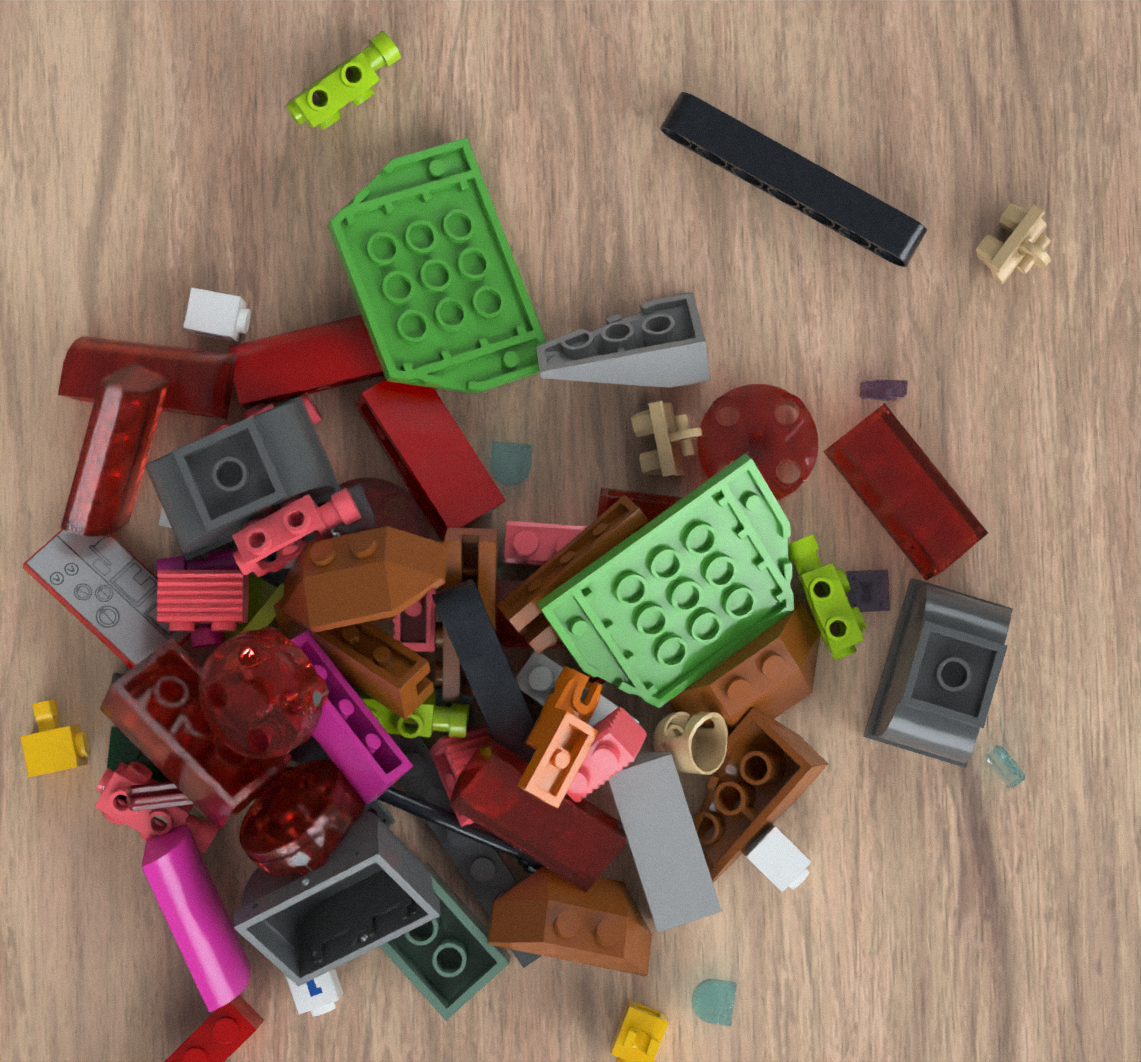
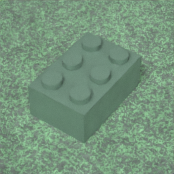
M427 862L425 866L431 874L433 893L440 899L441 916L381 945L380 948L447 1021L510 963L511 955L505 948L487 944L488 929Z

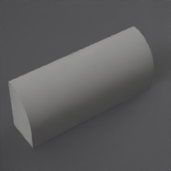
M650 752L637 755L634 762H630L628 767L624 766L622 771H618L616 776L612 775L608 781L657 932L659 933L722 912L672 754L670 752Z

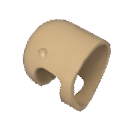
M673 712L662 718L656 726L653 734L654 752H670L677 772L711 775L724 762L727 753L728 729L724 718L719 713L698 712L690 718L687 712ZM708 719L714 722V728L701 727L700 725Z

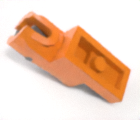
M565 666L554 683V687L550 689L542 711L525 741L527 745L536 749V752L517 785L556 808H559L599 732L588 725V722L599 703L600 692L603 688L599 683L589 682V677Z

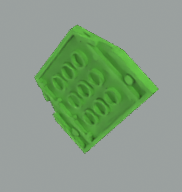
M463 138L392 159L327 225L386 380L480 394L540 374L536 346L546 343V339L468 139Z
M743 454L536 604L584 673L595 678L597 676L615 685L618 689L628 694L637 695L643 701L660 708L794 611V596L790 587V581L793 577L792 562L789 561L788 537H791L790 522L752 458L747 454Z

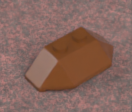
M389 526L307 543L285 577L281 611L286 617L293 619L313 633L394 617L419 601L431 588L437 589L445 583L447 548L444 543Z
M797 598L794 600V611L668 702L675 712H687L690 718L698 712L719 713L726 722L728 736L752 708H756L775 719L812 693L820 631L802 602ZM708 719L700 726L714 728V722Z
M544 865L492 903L487 944L645 977L648 975L652 933L623 881Z

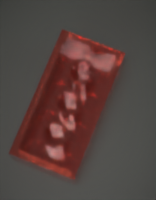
M173 638L169 639L110 685L100 707V710L219 830L277 781L292 758Z

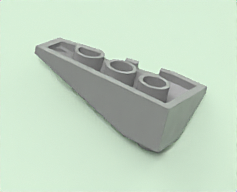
M693 292L651 300L640 305L641 312L624 319L619 314L606 318L607 325L591 332L579 329L536 346L541 378L666 388L682 385L689 386L711 380L706 341Z

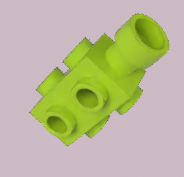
M384 31L371 38L369 46L337 65L330 72L289 100L285 107L299 126L303 123L308 128H315L319 125L324 130L342 117L339 110L352 101L356 107L375 94L372 86L380 81L375 72L383 66L388 68L401 59L398 48ZM347 69L352 73V80L350 82L345 76ZM314 92L319 96L317 106L312 102V94Z
M812 534L789 543L788 557L789 561L793 560L799 574L797 576L820 631V636L828 653H831L835 661L857 652L854 644L864 641L861 631L866 630V624L857 606L851 608L845 593L851 591L843 569H835L833 562L822 566L817 554V550L820 548L815 535ZM816 583L821 584L823 587V595L821 597L816 596L814 593ZM832 622H836L839 626V632L836 636H833L830 632Z
M352 686L387 733L401 734L406 738H415L417 736L431 737L433 731L449 732V737L466 738L469 704L452 703L451 707L436 706L437 691H434L405 720L356 686ZM404 723L418 724L416 728H408Z

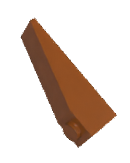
M752 708L727 737V753L724 762L715 774L711 775L706 787L709 789L702 807L693 819L713 883L804 793L829 764L799 734L756 708Z

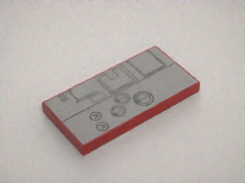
M85 510L79 513L23 563V569L143 681H146L191 637L190 632L169 631V624L157 621L158 578ZM198 623L195 624V629H199Z

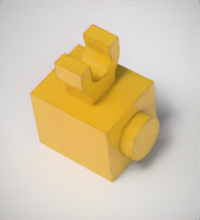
M56 699L33 703V712L39 732L20 736L28 778L87 765L86 756H90L91 752L87 733L85 731L81 732L79 724L60 728Z
M628 999L610 1046L611 1055L617 1057L616 1062H654L669 1023L667 1014Z

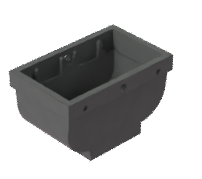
M300 396L256 416L246 418L145 464V468L186 561H192L235 542L232 535L242 530L246 523L256 518H265L280 510L281 506L290 499L302 498L309 494L315 503L320 505L331 500V495L342 490L304 401Z
M914 578L910 579L863 737L966 768L979 730L984 728L1008 647V645H1005L1013 608Z
M347 804L278 840V852L264 861L248 880L243 892L241 908L234 911L233 928L297 986H300L441 916L440 899L433 893L429 869L373 812H356ZM297 854L307 855L309 858L307 865L312 869V872L305 865L299 866L293 861L294 856Z

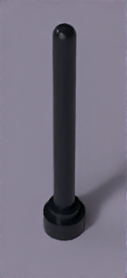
M393 787L388 788L377 798V800L518 859L517 863L522 865L523 871L533 874L550 862L553 847L545 843L541 844L538 840H535L533 843L528 840L522 843L475 822L461 827L456 814Z

